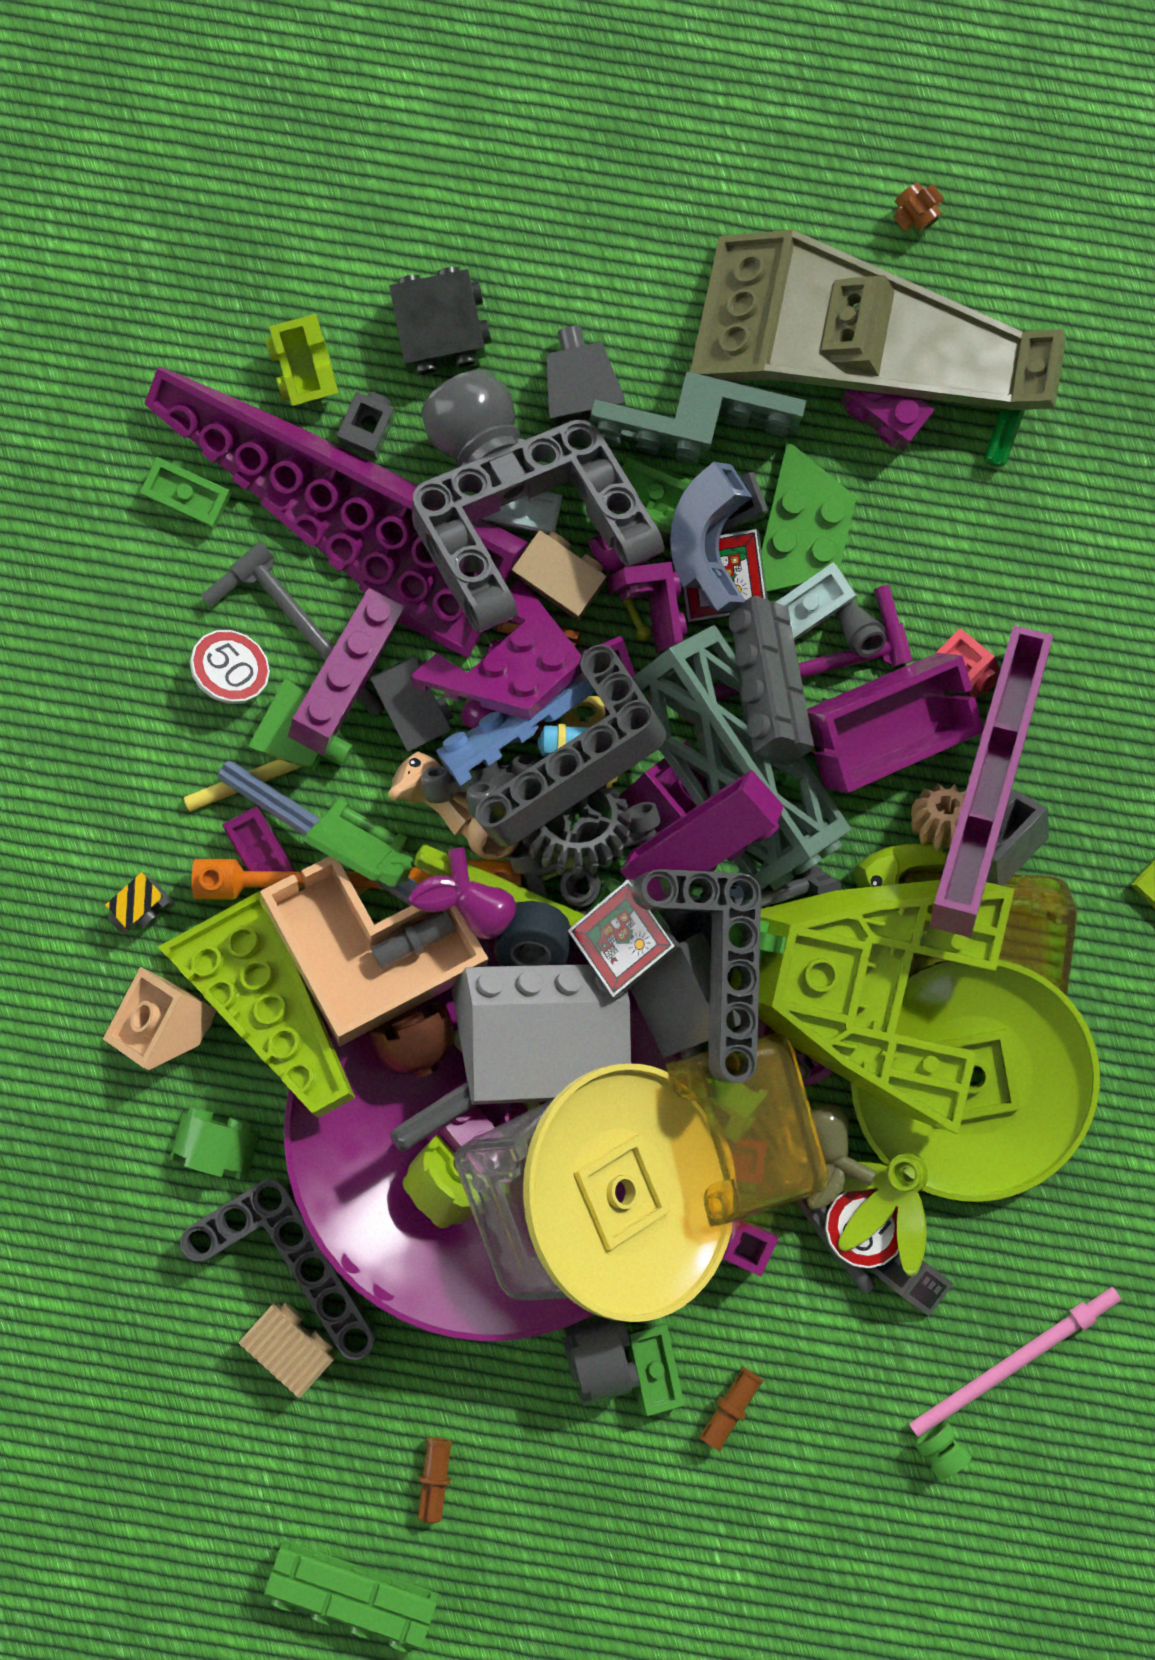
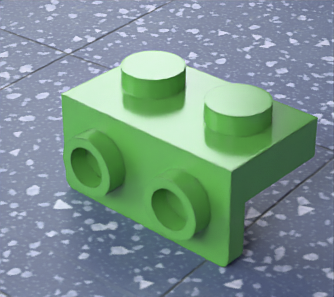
M628 454L622 470L657 526L661 537L670 538L676 507L692 480L632 454ZM613 510L615 514H623L619 510Z

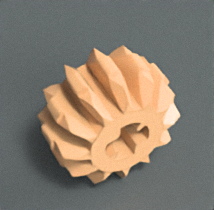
M937 783L933 791L923 789L919 799H915L911 810V827L913 833L919 834L921 845L932 842L936 852L942 846H947L950 849L966 791L957 792L955 784L950 789H944L939 783Z

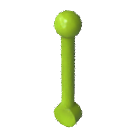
M605 571L606 578L615 574ZM623 600L637 628L636 637L640 641L649 640L652 634L651 629L644 626L632 600Z

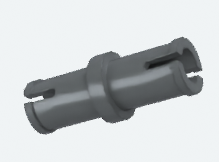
M440 911L414 926H411L410 923L403 926L402 932L370 948L383 971L386 967L413 953L417 956L424 953L423 948L451 933H455L456 929L447 912Z

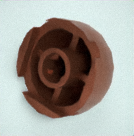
M443 1002L430 1003L428 1005L431 1012L426 1013L418 1012L417 1007L412 1008L376 1027L378 1033L369 1031V1038L379 1059L390 1070L399 1073L414 1072L417 1078L437 1071L439 1069L437 1062L447 1056L454 1042L453 1023L446 1004Z

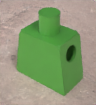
M285 678L248 747L259 754L292 764L296 763L295 765L315 771L322 757L343 766L353 749V745L335 736L323 756L287 737L292 718L307 693Z

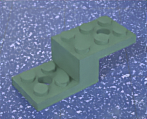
M686 371L675 419L595 399L591 412V424L599 430L606 444L620 445V441L636 444L635 449L643 453L658 455L661 450L675 454L674 458L678 461L698 464L699 460L707 462L718 416L725 417V422L733 426L746 428L750 423L765 427L764 432L770 435L787 437L788 433L796 434L803 417L806 400Z

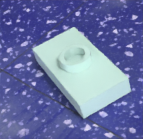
M544 492L530 499L528 496L501 506L499 512L482 519L493 524L538 533L540 530L549 535L551 531L555 532L563 495Z

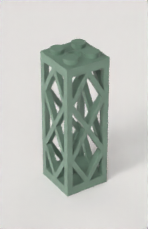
M715 625L669 648L632 677L642 693L648 692L650 705L666 730V740L659 750L697 806L709 797L689 767L706 779L710 797L752 769L784 805L777 822L779 824L777 831L765 841L757 842L754 840L748 844L746 851L734 860L741 873L751 875L757 880L760 890L768 885L771 886L773 891L777 890L792 880L794 876L805 872L843 846L839 838L852 829L804 757H801L793 764L783 765L773 762L772 759L766 760L753 755L751 738L747 732L748 721L745 704L741 697L742 686L738 665L735 662V654ZM713 647V649L715 650V652L721 660H719L717 657L711 654L708 650ZM711 676L739 692L743 722L717 704ZM666 705L694 725L700 753L671 737ZM771 765L799 781L803 812L777 793ZM821 810L831 824L823 823ZM747 855L761 864L759 866L760 871H757Z

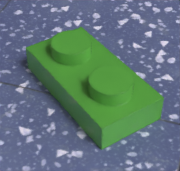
M156 457L140 491L142 496L213 529L216 528L232 494L230 490L159 457Z
M660 1323L628 1332L630 1346H627L629 1360L634 1362L640 1386L635 1388L641 1415L650 1416L684 1406L667 1324Z

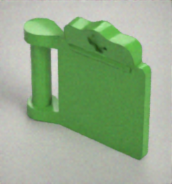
M341 798L307 832L304 841L368 879L372 881L379 880L391 887H395L398 883L406 882L412 870L411 863L413 858L401 854L407 844L408 837L401 832L395 835L348 808L349 803Z

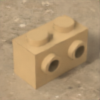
M539 530L512 568V575L517 580H522L530 589L579 622L606 583V575L601 573L603 567L598 561L586 554L580 558L568 550L571 544L557 533L551 531L549 535H546Z

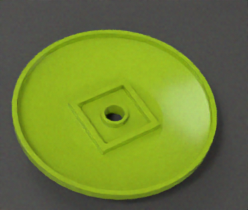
M1003 959L998 960L996 971L945 960L921 968L908 976L895 1033L977 1052L974 1065L983 1069V1078L977 1085L969 1086L959 1134L911 1119L851 1083L852 1101L862 1132L871 1148L887 1166L899 1154H916L925 1161L929 1171L928 1181L922 1189L923 1191L951 1200L982 1202L998 1200L1027 1191L1052 1176L1071 1158L1085 1138L1093 1121L1100 1090V1070L1095 1043L1081 1013L1072 1001L1048 979L1029 968ZM908 1165L903 1169V1176L906 1180L912 1181L915 1178L914 1169Z

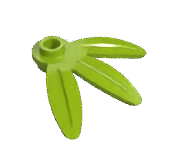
M902 1153L895 1156L889 1163V1166L879 1163L859 1162L877 1171L872 1185L868 1186L845 1174L844 1186L841 1191H862L878 1188V1190L858 1208L849 1220L839 1239L838 1247L841 1251L846 1252L864 1243L882 1228L895 1208L898 1207L897 1240L900 1259L905 1273L911 1277L915 1276L919 1272L926 1248V1219L918 1192L927 1184L929 1177L928 1167L920 1156L913 1153ZM907 1165L911 1166L915 1171V1178L912 1181L906 1180L903 1176V1169Z

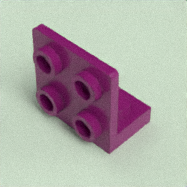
M672 562L624 567L606 579L608 595L620 594L621 600L642 598L647 593L656 653H664L669 648L683 641L682 637L686 636L687 626L684 614L679 613L677 597L681 594V583L678 573L673 572Z

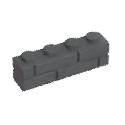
M753 596L730 612L729 628L733 634L736 652L735 662L738 665L742 686L741 697L745 704L748 721L747 732L751 738L754 756L766 760L772 759L773 762L789 765L813 750L814 747L793 632L790 626L789 611L787 606L776 602L770 603V600Z

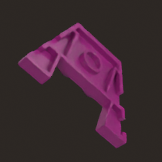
M519 579L509 588L517 607V615L510 619L519 625L514 632L469 672L463 671L436 653L411 675L413 687L416 689L427 691L428 687L444 691V696L455 700H460L462 697L480 701L483 708L531 720L582 673L580 667L582 655L528 586Z

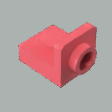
M961 628L936 652L963 656L972 687L971 691L966 692L969 697H975L976 699L981 693L988 692L998 680L1000 668L995 656Z

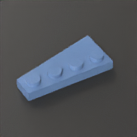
M581 673L531 720L498 711L492 712L479 721V726L469 732H458L448 737L443 742V747L437 749L436 752L443 765L461 786L472 778L469 770L477 764L484 762L486 766H490L502 757L500 751L503 746L509 742L523 743L535 734L539 721L542 719L545 722L556 720L595 692L588 679Z

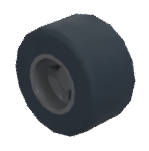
M537 901L516 903V913L507 928L495 938L494 953L498 963L502 966L565 965L570 943V933L568 930L571 928L568 918L558 908L548 903Z

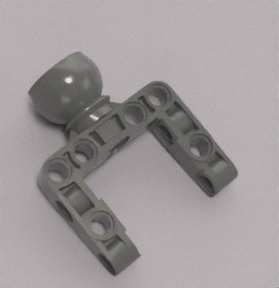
M472 370L461 373L445 381L424 402L421 416L429 440L441 453L457 460L459 468L434 477L417 486L413 493L412 522L450 591L456 598L472 628L477 633L513 619L517 615L514 598L472 525L475 521L499 512L501 506L528 496L530 499L569 482L570 486L575 485L587 505L586 512L607 546L614 548L626 567H633L664 552L663 540L657 526L599 430L593 424L584 420L570 421L527 440L520 439V431L514 426L515 410L511 394L505 384L488 370ZM573 447H581L583 450H577ZM540 461H541V462H546V463H548V464H547V465H541V464H538V463H536V462H540ZM463 492H474L476 495H466ZM428 507H437V508H439L440 510L431 511V510H428V509H426V508H428ZM611 510H619L623 514H615ZM475 572L478 576L468 577L463 573Z

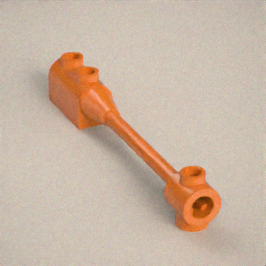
M194 859L192 867L193 898L199 900H236L243 888H268L293 874L298 881L299 888H305L303 884L302 872L244 871L237 859ZM466 860L471 865L522 887V874L513 872L510 861ZM412 867L408 877L419 884L430 877H434V875ZM346 872L354 888H382L358 872Z

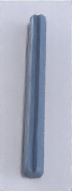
M227 761L218 773L219 780L304 836L320 820V818L235 762ZM408 877L406 882L398 883L395 887L388 886L379 880L373 881L412 906L408 899L418 883Z

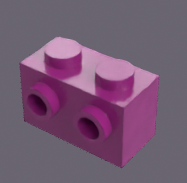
M851 389L846 390L840 402L853 419L860 423L865 422L877 431V436L891 447H897L901 451L907 448L934 411L932 407L920 398Z

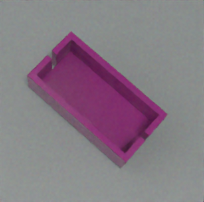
M935 653L808 708L807 712L814 747L820 748L819 752L814 753V757L824 788L849 793L983 733L984 728L975 697L945 695L944 690L964 693L972 690L963 656Z

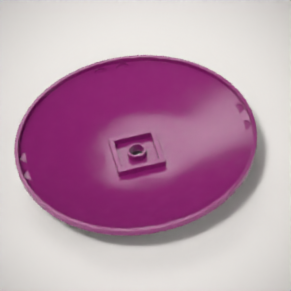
M477 937L488 957L487 967L502 966L498 963L494 953L495 938L483 940ZM570 941L565 965L590 964L577 943ZM451 989L416 1006L418 1012L426 1013L431 1012L428 1004L443 1002L449 1011L454 1031L458 1029ZM628 989L630 1000L631 1064H643L664 1070L679 1078L694 1091L685 1058H681L679 1052L665 1058L662 1057L631 990ZM320 1014L355 1099L318 1118L288 1089L284 1116V1148L293 1195L305 1226L319 1250L336 1272L359 1294L388 1314L425 1331L452 1338L475 1341H510L536 1337L566 1328L593 1315V1313L586 1311L569 1299L551 1280L535 1252L529 1235L523 1201V1181L527 1153L533 1134L477 1178L493 1197L471 1219L461 1224H451L447 1228L436 1226L430 1218L416 1207L410 1195L404 1190L403 1179L408 1173L409 1165L429 1141L427 1138H424L406 1151H400L391 1141L390 1134L394 1128L441 1099L467 1079L463 1053L454 1043L447 1056L437 1062L439 1066L437 1071L417 1078L414 1072L399 1073L390 1070L375 1052L368 1035L369 1032L339 1047L324 1017ZM376 1028L370 1030L378 1033ZM552 1101L539 1102V1104L546 1111ZM619 1181L615 1188V1195L617 1200L622 1203L626 1190L623 1183Z

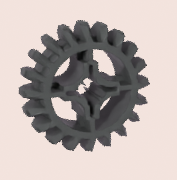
M605 784L523 838V846H530L529 853L531 859L542 856L541 864L544 869L551 864H556L559 875L565 871V868H571L575 877L581 873V868H586L592 875L597 871L598 864L608 868L612 863V857L619 858V855H621L623 845L628 842L630 834L628 828L630 827L631 817L627 813L628 805L626 799H619L618 786L606 789L607 784ZM579 814L578 822H575L573 830L570 831L572 822L575 821L576 815Z

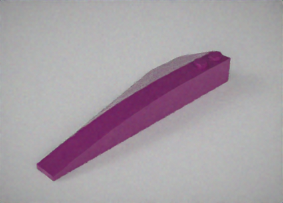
M163 367L157 368L144 403L150 410L183 438L188 437L203 450L201 453L212 463L217 462L234 476L232 478L234 482L244 490L249 489L262 500L260 504L310 547L315 546L329 558L328 562L339 572L343 570L360 584L359 589L366 593L368 588H371L403 605L405 608L400 619L401 624L466 658L471 656L483 632L477 633L472 628L414 528L412 522L413 493L418 485L274 415ZM428 507V508H426V509L431 510V511L440 510V509L437 508V507ZM484 519L473 522L474 529L508 586L513 577L512 568L524 553L528 542ZM475 572L463 573L468 577L478 576Z

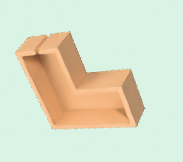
M330 856L302 870L303 884L306 889L299 892L298 881L293 874L260 891L262 903L339 1047L451 989L465 967H487L488 957L477 937L469 930L456 906H453L445 911L456 929L455 933H451L423 948L424 953L418 956L413 953L382 971L370 947L402 932L403 926L409 923L411 926H414L438 912H426L412 905L374 925L341 863Z

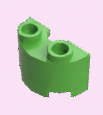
M190 1106L188 1112L183 1110L169 1159L184 1162L185 1167L219 1177L225 1174L238 1180H247L261 1134L251 1130L253 1124L233 1117H229L227 1124L212 1120L214 1112L200 1107Z

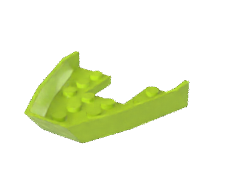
M941 880L835 890L762 908L760 920L769 922L767 933L786 937L783 954L764 951L762 963H759L758 1018L784 1037L801 1053L909 1118L959 1134L977 1052L895 1033L914 953L996 971L1015 889L986 882L971 938L930 927L933 906ZM734 967L730 987L736 990L741 985L742 977L739 970Z

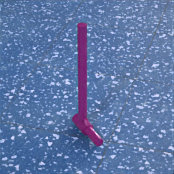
M889 585L874 589L886 635V643L881 651L870 657H862L849 649L800 662L798 664L801 679L878 658H883V662L892 666V668L913 662L903 623H899ZM724 683L713 685L716 701L740 695L737 690Z

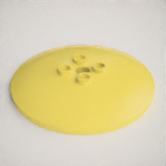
M624 1063L594 1069L578 1077L568 1084L547 1107L535 1129L527 1153L523 1181V1201L529 1235L535 1252L551 1280L569 1299L586 1311L610 1320L624 1322L649 1321L669 1315L685 1306L700 1293L714 1275L724 1256L732 1232L736 1200L735 1178L725 1137L719 1129V1124L708 1107L705 1108L702 1104L700 1096L679 1078L664 1070L643 1064ZM619 1181L623 1183L626 1190L622 1203L617 1200L615 1195V1188Z

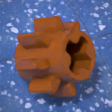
M916 182L896 198L895 203L899 209L895 211L897 214L893 217L905 232L912 227L920 234L942 217L943 213L938 207L942 205L941 202L944 198L933 184L925 188L919 182Z

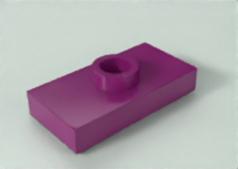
M257 805L222 824L247 871L297 872L260 806Z

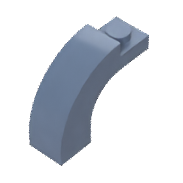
M713 462L693 479L680 498L671 526V554L675 570L684 588H703L701 590L702 597L711 608L717 611L732 612L746 600L722 564L719 553V539L727 519L749 501L752 495L731 464Z

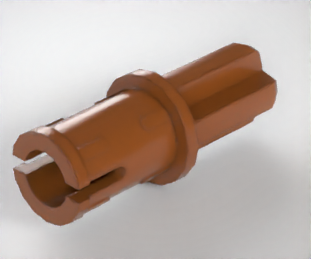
M428 1437L426 1439L427 1447L423 1474H419L418 1477L422 1485L417 1517L422 1522L438 1523L442 1520L446 1485H449L451 1482V1478L447 1477L452 1440Z

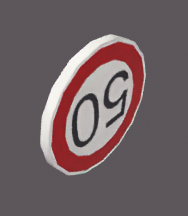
M216 630L204 635L194 646L190 658L192 677L199 688L211 698L227 704H243L257 698L268 682L270 670L267 657L261 647L247 635L233 630Z
M878 1188L862 1191H844L832 1202L827 1211L825 1232L828 1244L838 1258L851 1266L867 1269L881 1266L894 1258L899 1252L897 1240L898 1207L895 1208L882 1228L867 1241L846 1252L841 1251L838 1247L839 1239L849 1220Z

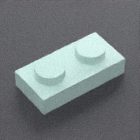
M833 562L776 603L788 607L790 626L792 627L795 641L858 597L838 566Z

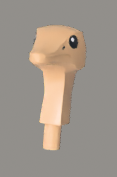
M417 751L397 769L392 779L393 786L388 792V798L391 801L403 800L412 805H419L424 802L440 814L455 836L462 834L467 839L468 826L472 820L468 809L462 807L453 798L443 803H430L424 797L421 785L423 772L431 767L441 765L434 758Z

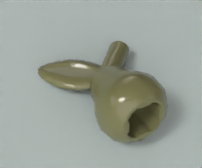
M833 1104L816 1107L803 1113L796 1127L801 1142L820 1162L812 1171L806 1185V1201L808 1207L813 1210L829 1205L838 1197L844 1186L845 1174L868 1186L872 1185L877 1175V1171L847 1157L850 1129L849 1118L841 1107Z

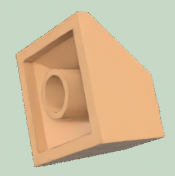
M140 967L103 1040L143 1068L150 1070L199 1046L205 1033L211 1027L217 1010L199 996Z

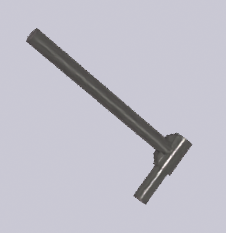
M261 541L230 566L231 570L201 594L204 600L212 607L241 582L255 584L258 581L325 662L334 648L270 572L273 569L274 556ZM365 684L357 699L369 714L375 718L385 710V706Z

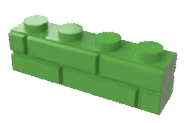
M284 1540L278 1552L264 1596L272 1598L271 1604L279 1609L294 1611L295 1607L311 1612L310 1617L319 1623L333 1625L334 1621L350 1625L349 1631L359 1637L370 1639L373 1637V1634L389 1639L388 1644L391 1647L403 1652H411L412 1648L422 1649L437 1605L439 1593Z

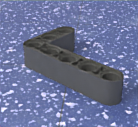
M603 644L595 645L583 654L580 661L582 672L610 715L484 797L476 807L475 817L477 822L497 845L504 847L519 842L657 751L666 740V730L611 647Z
M658 869L639 875L632 884L631 893L635 903L642 909L712 913L709 1071L714 1078L721 1082H746L754 1075L757 1067L761 919L760 885L755 878L744 873ZM650 879H656L662 886L663 893L659 901L653 900L647 893V884ZM692 881L698 882L703 888V898L699 903L694 902L689 896L688 888ZM733 883L741 886L744 893L743 901L740 905L734 903L730 898L729 891ZM732 925L739 927L743 935L742 943L739 947H735L729 941L728 933ZM732 967L739 970L742 977L741 985L736 990L730 987L727 980L728 972ZM731 1010H735L741 1020L740 1027L734 1033L729 1030L726 1024L727 1015ZM731 1052L737 1055L740 1063L738 1071L733 1075L729 1074L725 1067V1060Z
M279 1177L263 1180L200 1219L183 1232L180 1238V1247L183 1254L193 1261H204L263 1225L341 1354L346 1358L359 1360L371 1352L377 1339L375 1325L352 1287L336 1272L319 1250L305 1226L292 1188L285 1180ZM265 1187H274L280 1191L282 1202L279 1207L271 1208L263 1202L262 1192ZM237 1208L245 1213L247 1218L245 1228L235 1229L229 1225L227 1214L230 1209ZM295 1222L302 1227L303 1238L300 1242L292 1243L284 1237L283 1227L285 1223ZM203 1230L209 1234L211 1238L209 1250L201 1251L194 1246L192 1242L194 1231ZM310 1257L320 1259L325 1267L324 1275L318 1278L309 1276L304 1269L305 1260ZM330 1293L341 1294L345 1298L346 1309L339 1313L330 1311L325 1303L326 1295ZM353 1328L363 1330L367 1335L368 1343L361 1348L351 1346L346 1338L347 1331Z

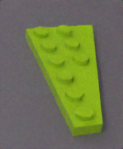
M260 891L158 946L177 966L179 971L203 994L204 998L256 1051L258 1056L282 1079L284 1084L312 1114L320 1118L355 1099L315 1001L262 903Z

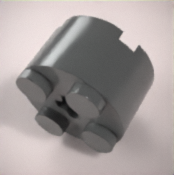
M595 1315L561 1329L566 1335L562 1337L572 1380L573 1382L580 1383L582 1392L577 1393L583 1407L630 1394L632 1388L640 1386L634 1362H629L623 1347L630 1346L623 1321L619 1322Z

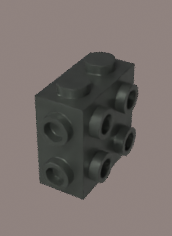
M447 267L438 270L435 276L421 278L419 275H407L399 278L396 284L389 285L408 373L415 372L417 376H426L437 373L441 366L455 364L457 368H466L478 364L479 359L486 358L484 345L491 344L487 319L479 321L476 306L484 305L479 280L471 282L468 269L460 270L459 267Z

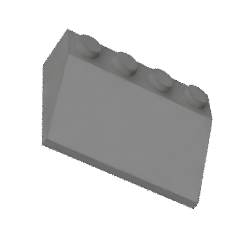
M591 964L465 967L451 989L472 1105L553 1101L568 1084L594 1069L616 1064H631L630 1000L628 991L620 997H613Z

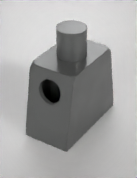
M569 326L560 329L557 333L561 351L547 354L550 426L555 427L570 421L591 419L595 399L625 407L623 392L603 344L585 345L581 326Z

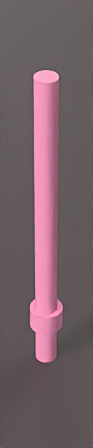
M1111 1287L1087 1304L1082 1301L1069 1310L1071 1315L910 1422L909 1425L917 1437H920L1080 1328L1085 1331L1097 1323L1095 1318L1122 1301L1119 1294Z

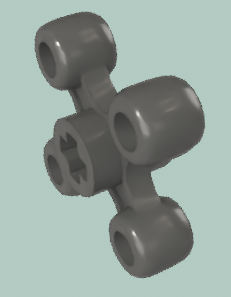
M522 754L515 757L509 765H499V759L490 766H486L484 762L479 763L469 770L472 778L461 786L446 767H431L426 769L421 776L422 791L424 797L430 803L447 802L453 798L455 793L466 792L469 813L476 819V807L484 797L541 759L535 754Z

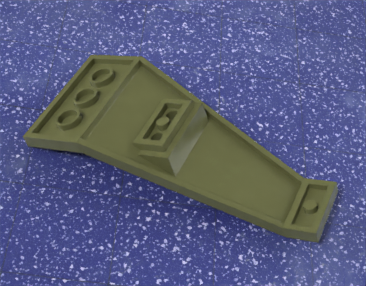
M795 230L719 236L690 372L728 382L772 379L1009 410L1054 409L1066 336L1062 329L1020 331Z

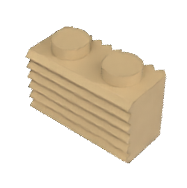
M275 1301L238 1343L281 1381L284 1386L288 1387L296 1397L300 1398L336 1357L331 1351L334 1345L320 1331L315 1330L312 1334L300 1323L304 1319L303 1316L292 1305L285 1302L281 1306Z

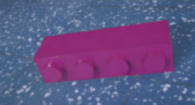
M368 588L293 716L287 737L323 756L325 755L396 631L405 608L403 605Z
M751 769L631 850L620 872L627 880H635L643 873L658 869L714 872L717 865L725 859L732 862L740 857L748 848V844L758 839L762 842L772 836L779 828L777 822L784 805ZM650 879L647 884V893L655 901L660 900L663 890L660 882L656 879Z

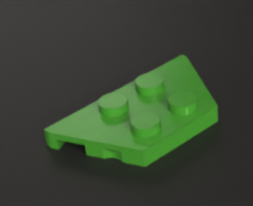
M789 443L785 447L761 548L767 592L798 587L833 562L840 569L857 498L803 452Z

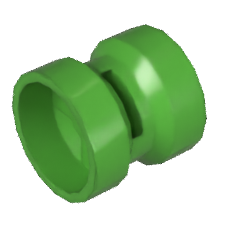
M948 1421L939 1423L921 1435L914 1443L921 1455L928 1457L932 1462L931 1470L938 1480H944L956 1474L972 1458L965 1446L958 1444L954 1439L955 1431Z

